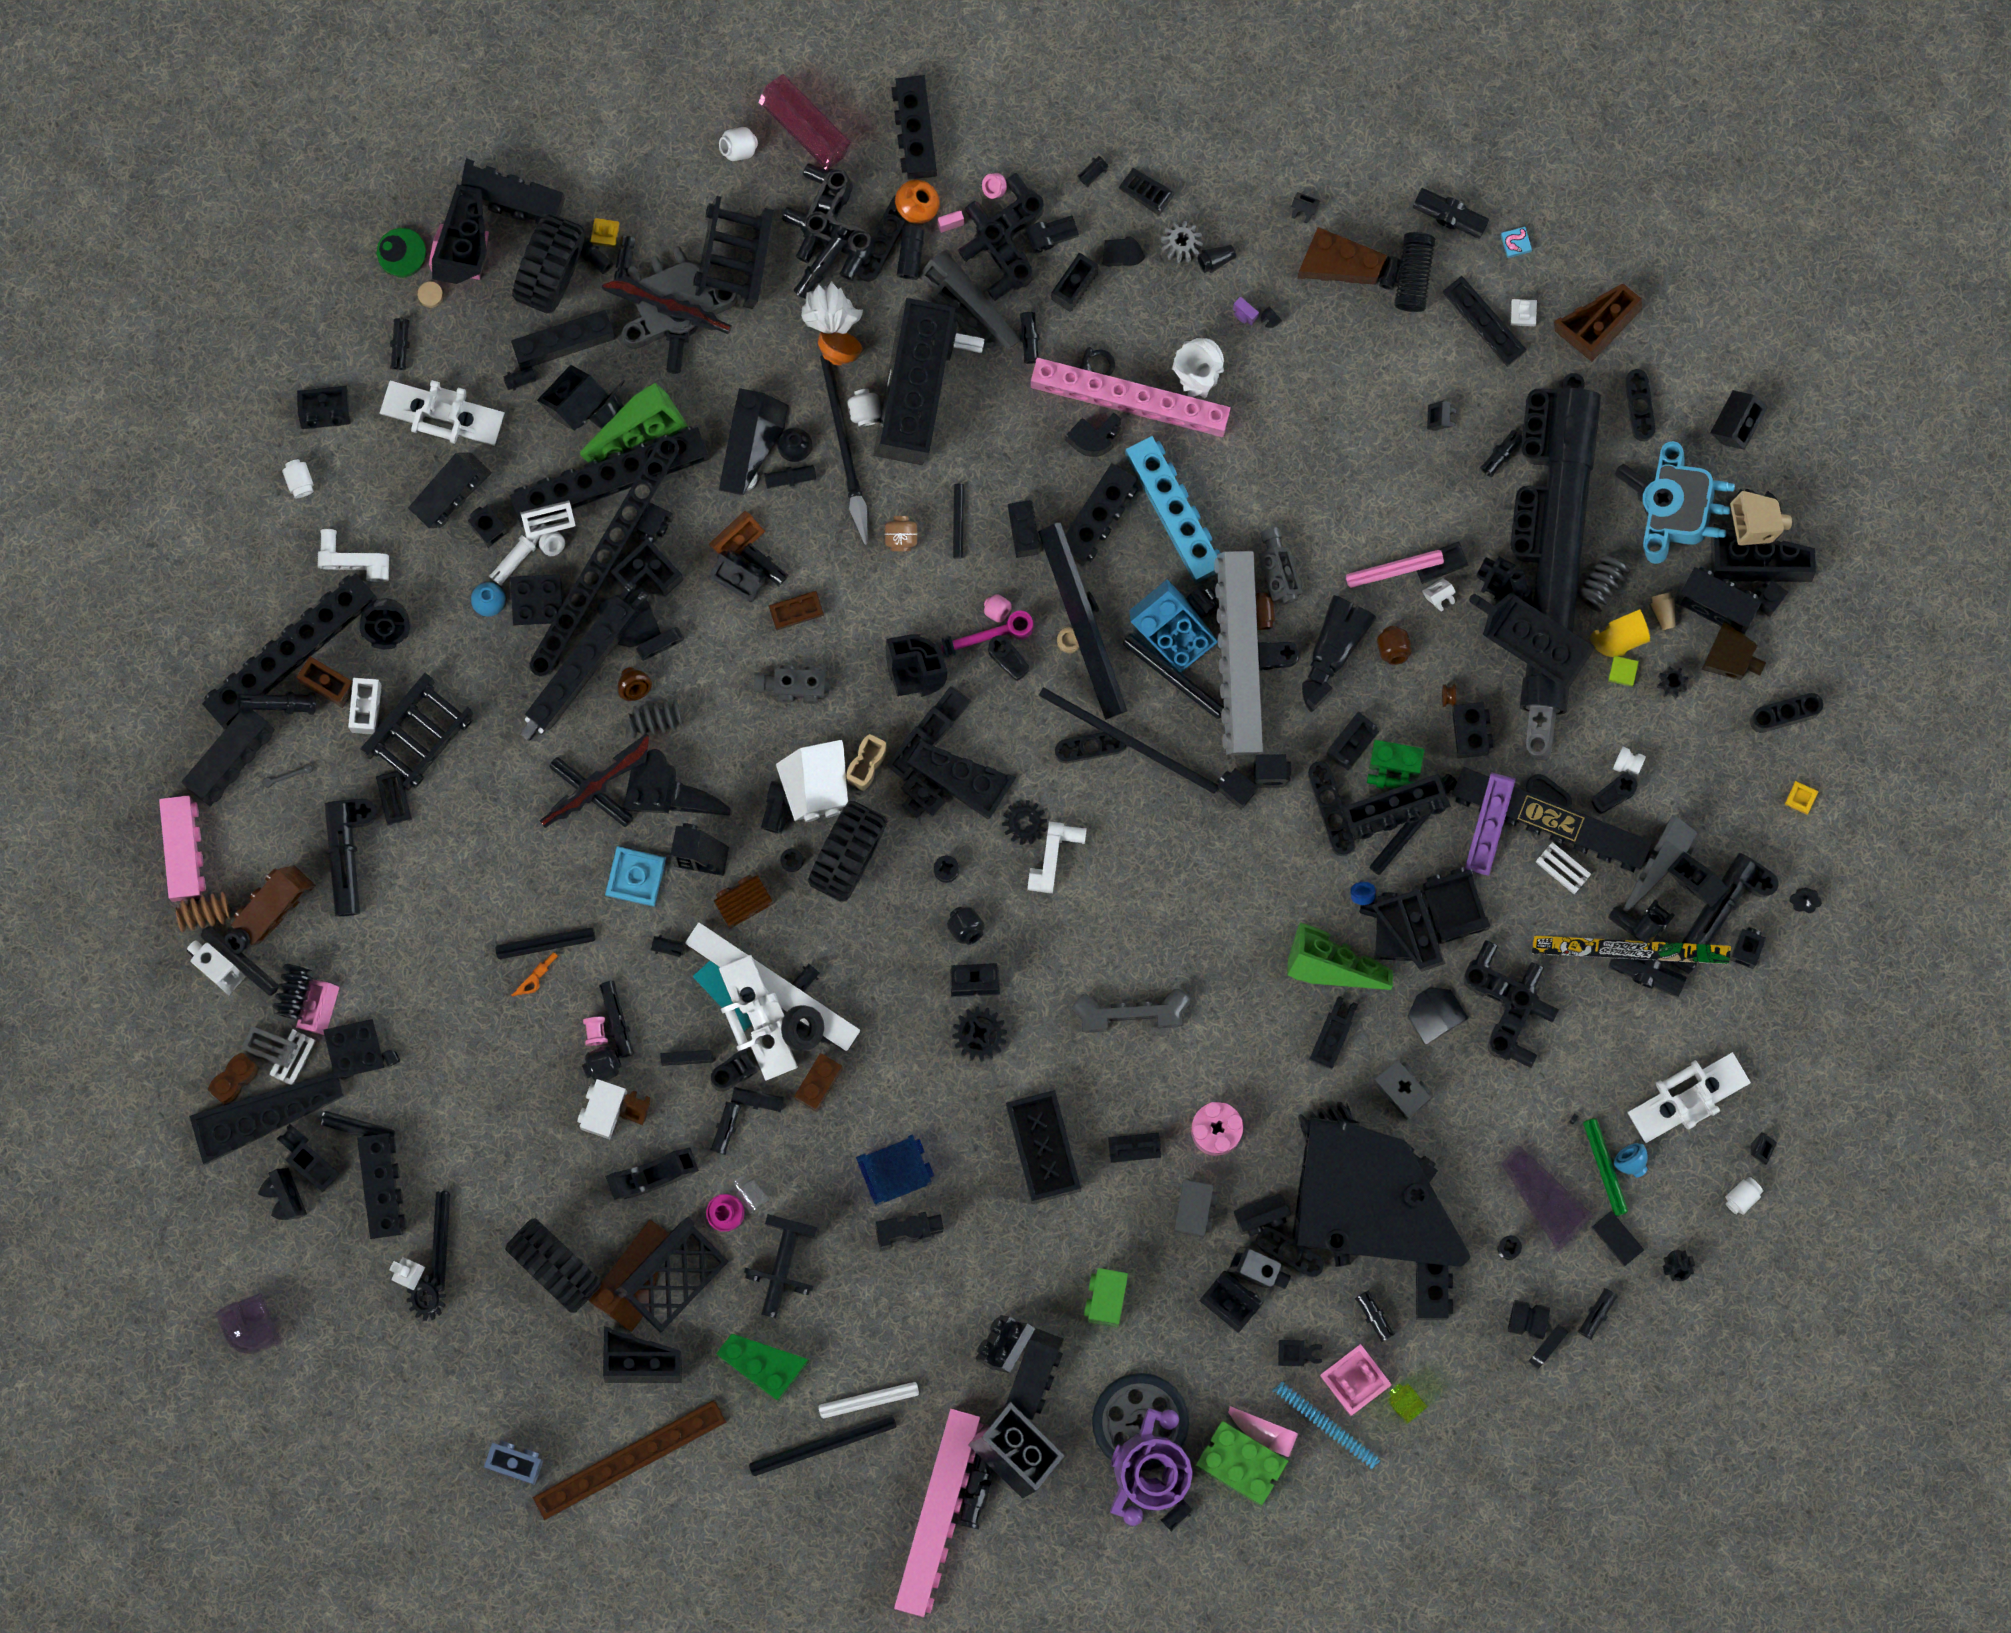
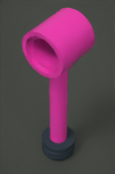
M1016 611L1010 615L1006 625L956 640H952L951 636H948L949 639L946 640L942 638L941 650L946 654V658H948L949 654L955 656V650L991 640L998 635L1010 634L1016 639H1026L1032 634L1034 629L1032 617L1025 611ZM1017 620H1025L1028 626L1025 630L1018 631L1014 628V623Z

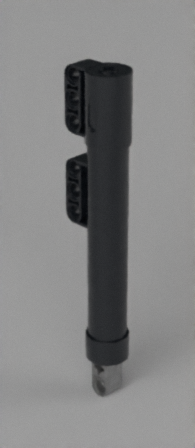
M1538 388L1530 391L1526 399L1521 451L1530 464L1548 466L1547 485H1527L1519 488L1517 491L1510 546L1518 560L1538 563L1533 607L1573 632L1590 471L1593 470L1601 395L1592 390L1581 388ZM1538 398L1545 399V403L1541 407L1534 406V402ZM1534 423H1543L1542 428L1540 430H1531V426ZM1533 446L1540 447L1538 454L1533 456L1528 454ZM1534 495L1535 498L1532 503H1523L1525 496ZM1523 520H1532V523L1528 528L1520 527V524ZM1528 543L1529 549L1526 552L1520 553L1517 551L1519 545ZM1527 664L1526 675L1522 680L1519 707L1529 712L1526 748L1533 758L1544 760L1552 752L1556 715L1567 712L1569 689H1565ZM1542 717H1544L1547 722H1543L1542 727H1539L1537 722H1540ZM1539 741L1545 742V747L1542 751H1533L1535 743Z

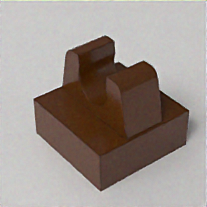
M632 1091L630 1095L626 1094L619 1116L643 1125L648 1114L650 1097L646 1096L643 1101L636 1098V1091Z

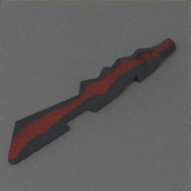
M626 275L602 285V289L606 292L638 305L640 300L656 306L659 313L677 319L689 320L694 326L711 331L718 330L729 334L732 325L717 319L713 312L704 311L700 305L690 304L688 300L679 301L672 294L661 297Z
M643 735L613 757L616 762L603 772L595 771L578 786L572 795L568 796L566 794L552 807L549 814L539 820L541 824L547 828L558 819H567L571 812L581 811L585 803H591L594 795L606 792L608 781L645 763L649 735Z

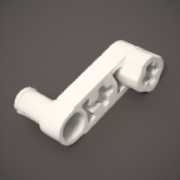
M333 529L321 530V551L318 552V568L326 570H366L367 581L386 582L389 580V555L381 553H337V531Z
M1049 821L1043 870L1030 868L1027 890L1053 893L1059 843L1069 841L1085 844L1087 828L1064 826V823Z

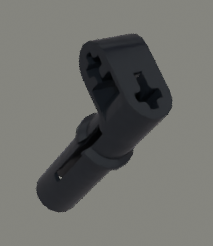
M363 798L325 803L328 836L326 854L330 858L335 916L359 915L360 905L355 852L358 850L354 845L352 828L365 827L372 824L376 818V807L372 801ZM355 805L356 812H360L361 807H365L366 811L371 813L367 814V818H362L361 814H356V822H351L350 806ZM338 834L343 835L347 888L344 889L342 885Z
M1738 853L1721 880L1728 890L1712 908L1707 904L1704 906L1681 943L1710 945L1731 911L1737 909V902L1745 889L1758 897L1772 895L1779 886L1777 876L1745 854ZM1757 870L1760 873L1756 879H1766L1768 888L1761 889L1762 884L1759 881L1754 882L1752 886L1749 884ZM1731 886H1732L1733 888L1731 889V891H1730L1729 894L1727 895L1726 899L1723 901L1722 905L1720 906V908L1718 909L1717 913L1715 914V916H1714L1713 919L1711 920L1710 924L1708 925V927L1706 928V930H1705L1704 932H1702V931L1704 930V928L1706 927L1707 923L1709 922V920L1711 919V917L1713 916V914L1715 913L1716 909L1718 908V906H1719L1720 903L1722 902V900L1725 898L1727 892L1729 891V889H1730Z

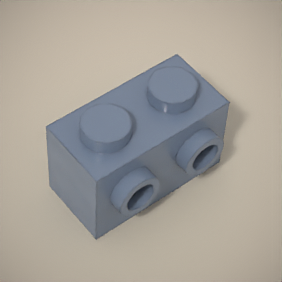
M501 1440L499 1445L492 1443L484 1468L532 1485L536 1484L543 1464V1460L538 1458L539 1453L524 1449L523 1453L515 1451V1445Z

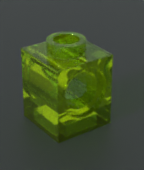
M1399 1383L1389 1392L1391 1397L1387 1402L1406 1425L1427 1408V1405L1408 1383L1404 1387Z

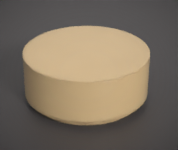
M425 282L418 289V298L423 306L433 308L442 302L443 292L437 283Z
M1071 627L1062 629L1057 636V645L1065 653H1074L1079 650L1078 642Z

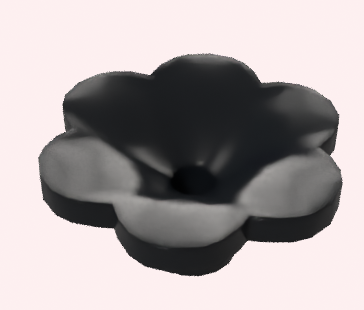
M1805 887L1797 889L1796 893L1790 896V903L1793 904L1795 911L1812 913L1816 907L1821 906L1822 899L1818 897L1816 890Z

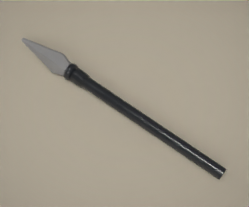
M821 355L820 360L847 478L848 497L850 499L849 510L864 544L867 545V505L862 498L863 494L855 473L832 364Z

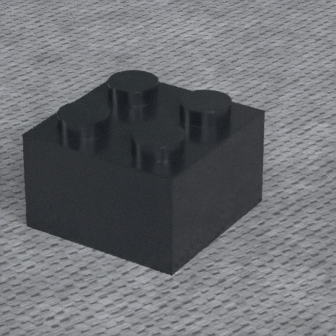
M570 365L537 401L557 422L575 431L586 423L587 417L594 410L599 409L603 405L604 399L608 394L591 375Z

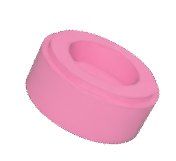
M999 173L986 175L982 181L984 194L991 199L1002 197L1007 190L1005 178Z

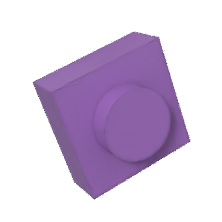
M1239 297L1234 303L1235 317L1242 323L1248 322L1252 326L1258 319L1259 312L1242 297Z

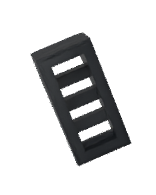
M1134 168L1131 169L1119 186L1121 191L1158 216H1160L1174 195L1173 191ZM1137 177L1139 180L1132 189L1129 188V184ZM1142 183H1146L1147 185L1145 186L1143 191L1141 193H1138L1137 190L1142 185ZM1150 188H1153L1154 192L1149 198H1146L1147 192ZM1158 193L1162 194L1157 203L1153 202Z

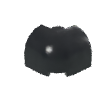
M920 634L886 639L888 672L890 680L893 681L897 697L919 692L921 697L938 691L945 685L948 671L942 651L937 643L934 644L931 640L920 637Z

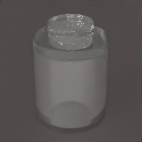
M743 1174L732 1183L735 1186L732 1192L742 1202L750 1215L758 1211L770 1200V1197L752 1175L746 1177Z

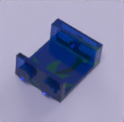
M913 1134L908 1136L906 1140L871 1154H862L856 1157L875 1207L932 1184L930 1178L934 1177V1173L929 1162L924 1164L921 1154L925 1153L920 1139L915 1140Z

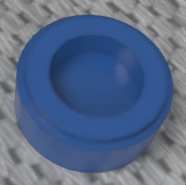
M1358 882L1350 889L1351 900L1356 904L1367 905L1376 899V888L1369 882Z

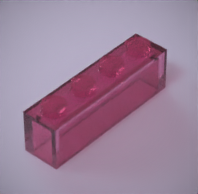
M784 74L766 85L759 103L826 170L844 158L851 142Z

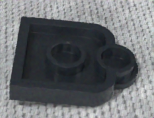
M658 749L649 750L646 762L631 769L623 809L634 812L669 814L676 780V769L667 763L662 751Z

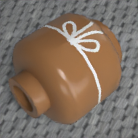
M894 516V521H889L885 524V545L891 547V551H911V547L917 545V524L909 521V516Z

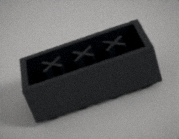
M1053 1090L1007 1102L1006 1109L1031 1204L1081 1192V1185L1056 1091Z

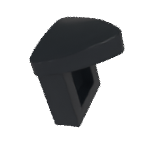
M1127 236L1125 239L1105 240L1102 264L1105 266H1134L1145 259L1141 246L1132 236Z
M1326 681L1323 684L1316 682L1302 683L1303 700L1310 712H1313L1332 694L1333 688Z

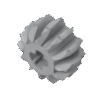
M1183 221L1182 227H1179L1174 222L1172 224L1173 230L1165 228L1164 232L1167 236L1161 237V242L1165 244L1162 247V252H1169L1167 257L1169 260L1177 256L1178 264L1181 263L1182 257H1185L1186 262L1189 263L1191 262V255L1197 257L1199 254L1197 249L1203 247V243L1198 241L1202 238L1201 232L1194 233L1196 230L1195 225L1188 229L1186 221ZM1179 238H1183V241L1187 240L1185 246H1181V243L1177 245Z

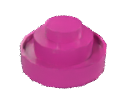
M720 1194L709 1202L706 1209V1217L714 1229L718 1231H732L741 1225L744 1219V1207L736 1196Z

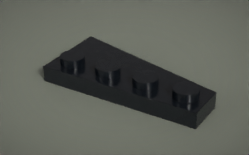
M921 741L916 745L905 763L986 819L992 817L1016 779L1015 776L977 764L970 759L958 757L951 754V752Z

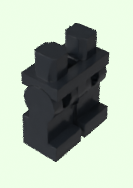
M997 963L951 965V997L974 996V991L976 990L978 996L1000 995L999 968Z
M926 1212L918 1213V1217L910 1216L902 1222H898L896 1217L876 1221L875 1223L880 1252L890 1250L891 1243L906 1240L910 1243H916L922 1240L923 1243L931 1240V1235L943 1233L944 1230L941 1214L927 1217Z

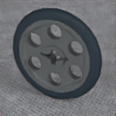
M1146 1373L1129 1374L1109 1384L1100 1394L1094 1406L1092 1416L1093 1433L1104 1455L1112 1460L1113 1453L1117 1447L1114 1442L1116 1433L1125 1432L1128 1434L1129 1439L1140 1433L1141 1429L1139 1426H1126V1424L1137 1420V1415L1142 1414L1144 1418L1148 1408L1153 1409L1152 1403L1157 1397H1162L1167 1401L1166 1410H1173L1178 1414L1179 1423L1173 1429L1172 1434L1166 1438L1182 1448L1188 1435L1189 1413L1179 1391L1167 1380ZM1133 1389H1138L1143 1394V1399L1138 1404H1132L1128 1400V1394ZM1114 1406H1119L1124 1412V1416L1120 1421H1113L1109 1417V1411ZM1155 1420L1152 1435L1155 1437H1161L1158 1434V1426L1160 1425L1158 1420ZM1151 1459L1143 1463L1140 1471L1152 1470L1163 1466L1159 1459Z

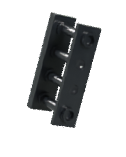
M716 196L712 204L708 203L705 218H709L700 270L696 271L693 280V286H697L695 295L700 296L705 286L739 294L741 298H744L743 307L753 309L759 299L774 210L764 208L760 216L756 215V217L721 209L722 197ZM720 218L752 226L753 230H757L756 237L750 240L716 231L717 220ZM717 241L749 249V252L753 253L751 261L744 262L711 254L713 242ZM709 264L745 272V275H748V282L741 285L708 277Z
M426 672L360 748L361 752L369 759L373 756H380L407 779L403 782V785L408 791L412 786L417 788L424 779L423 773L460 729L466 730L473 721V718H471L473 712L469 707L461 713L434 691L433 685L435 682ZM422 698H428L455 720L446 732L418 710L417 704ZM406 717H412L439 739L430 752L401 729L402 726L400 724ZM390 736L399 739L423 759L414 770L410 769L385 748L386 745L384 743Z

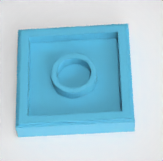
M617 846L605 896L655 907L666 857Z

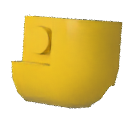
M1640 609L1609 622L1606 630L1601 633L1599 630H1595L1589 638L1598 652L1609 657L1625 656L1628 650L1650 642L1649 630Z

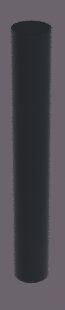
M959 483L954 484V559L963 558L964 484Z

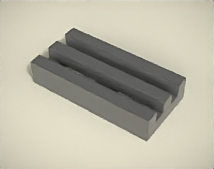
M251 1026L241 1049L288 1068L290 1065L288 1061L293 1058V1050H296L298 1045ZM257 1034L288 1047L285 1051L257 1040L254 1036ZM251 1043L283 1055L282 1060L251 1048Z

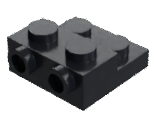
M1000 1315L991 1324V1332L987 1339L983 1340L979 1345L978 1355L975 1359L992 1370L1010 1373L1035 1328L1028 1323L1018 1322L1010 1316Z

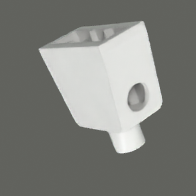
M193 941L188 946L187 953L192 956L190 962L227 995H230L246 977L209 943L201 945L198 941Z

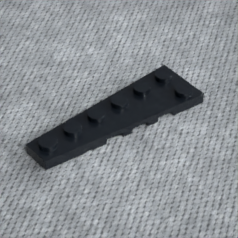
M329 1073L191 1115L189 1117L204 1165L209 1164L343 1098L344 1094L339 1078L335 1079L334 1074Z

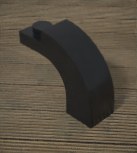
M689 1147L673 1151L644 1165L614 1172L605 1177L614 1200L622 1198L625 1200L677 1182L698 1172L699 1169Z

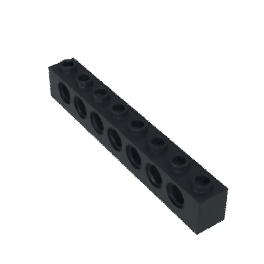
M685 427L678 431L679 434L671 436L677 441L678 445H684L686 451L683 454L677 455L666 475L709 460L698 427ZM669 435L660 436L655 439V443L645 445V443L638 444L631 448L632 451L624 454L622 452L613 453L605 461H591L585 464L583 469L577 471L575 469L566 470L558 478L551 479V477L541 479L537 482L538 485L530 488L522 486L515 489L510 498L521 528L524 526L520 512L568 500L571 509L630 489L657 442ZM665 442L661 445L660 450L664 455L673 454L674 445L670 442ZM629 462H637L639 467L636 471L630 472L626 470V465ZM651 464L648 467L649 475L653 477L660 476L662 467L659 464ZM607 470H612L616 473L615 477L611 480L603 479L602 475ZM582 479H590L592 484L589 488L583 489L579 487V482ZM560 487L568 489V493L564 497L556 496L555 492ZM535 496H543L545 498L544 503L539 506H535L531 502ZM566 509L527 518V520H532L566 511Z
M356 573L353 576L348 575L339 582V588L333 593L329 591L324 594L319 600L320 604L314 609L310 607L300 616V621L295 625L290 624L284 628L280 638L276 641H269L262 648L263 652L256 658L254 656L250 657L243 664L244 668L237 674L235 672L230 674L223 681L224 685L221 688L211 690L204 697L203 706L224 730L241 712V710H238V705H240L237 704L238 694H268L308 660L309 656L315 654L361 615L364 608L370 602L377 599L375 594ZM351 596L352 602L348 606H341V598ZM323 613H333L332 620L327 623L322 622L321 616ZM312 628L314 634L311 638L304 639L301 637L303 630ZM291 644L295 646L292 654H282V650L286 645ZM267 661H274L276 663L272 671L267 672L263 670V666ZM255 677L256 684L253 687H244V682L247 678ZM228 694H237V699L233 704L225 703V697Z

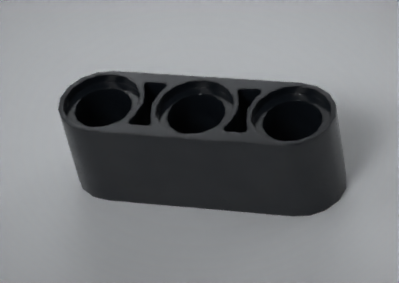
M1808 693L1765 705L1755 710L1750 718V725L1754 731L1765 733L1816 718L1822 711L1824 703L1818 694ZM1805 702H1814L1817 710L1814 712L1808 711L1805 708ZM1782 708H1789L1793 713V717L1784 718L1780 710ZM1759 714L1765 715L1769 723L1767 725H1760L1757 722L1756 716Z

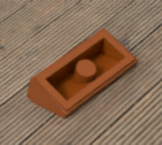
M744 511L709 543V546L718 555L724 550L727 552L732 550L740 555L749 543L755 542L765 531L750 513Z

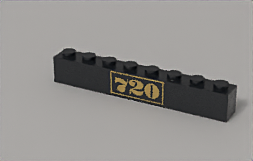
M1463 767L1452 794L1456 798L1455 802L1465 807H1469L1471 803L1480 807V812L1490 777ZM1513 787L1504 822L1516 826L1517 822L1527 826L1526 831L1539 836L1541 832L1550 835L1549 840L1561 845L1564 844V841L1574 844V850L1587 854L1588 850L1597 853V859L1607 863H1611V860L1621 863L1620 868L1634 873L1635 869H1642L1652 841Z

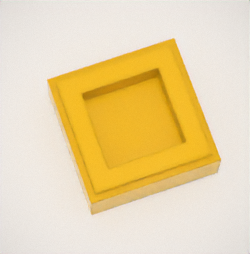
M1795 781L1784 805L1808 815L1818 791Z

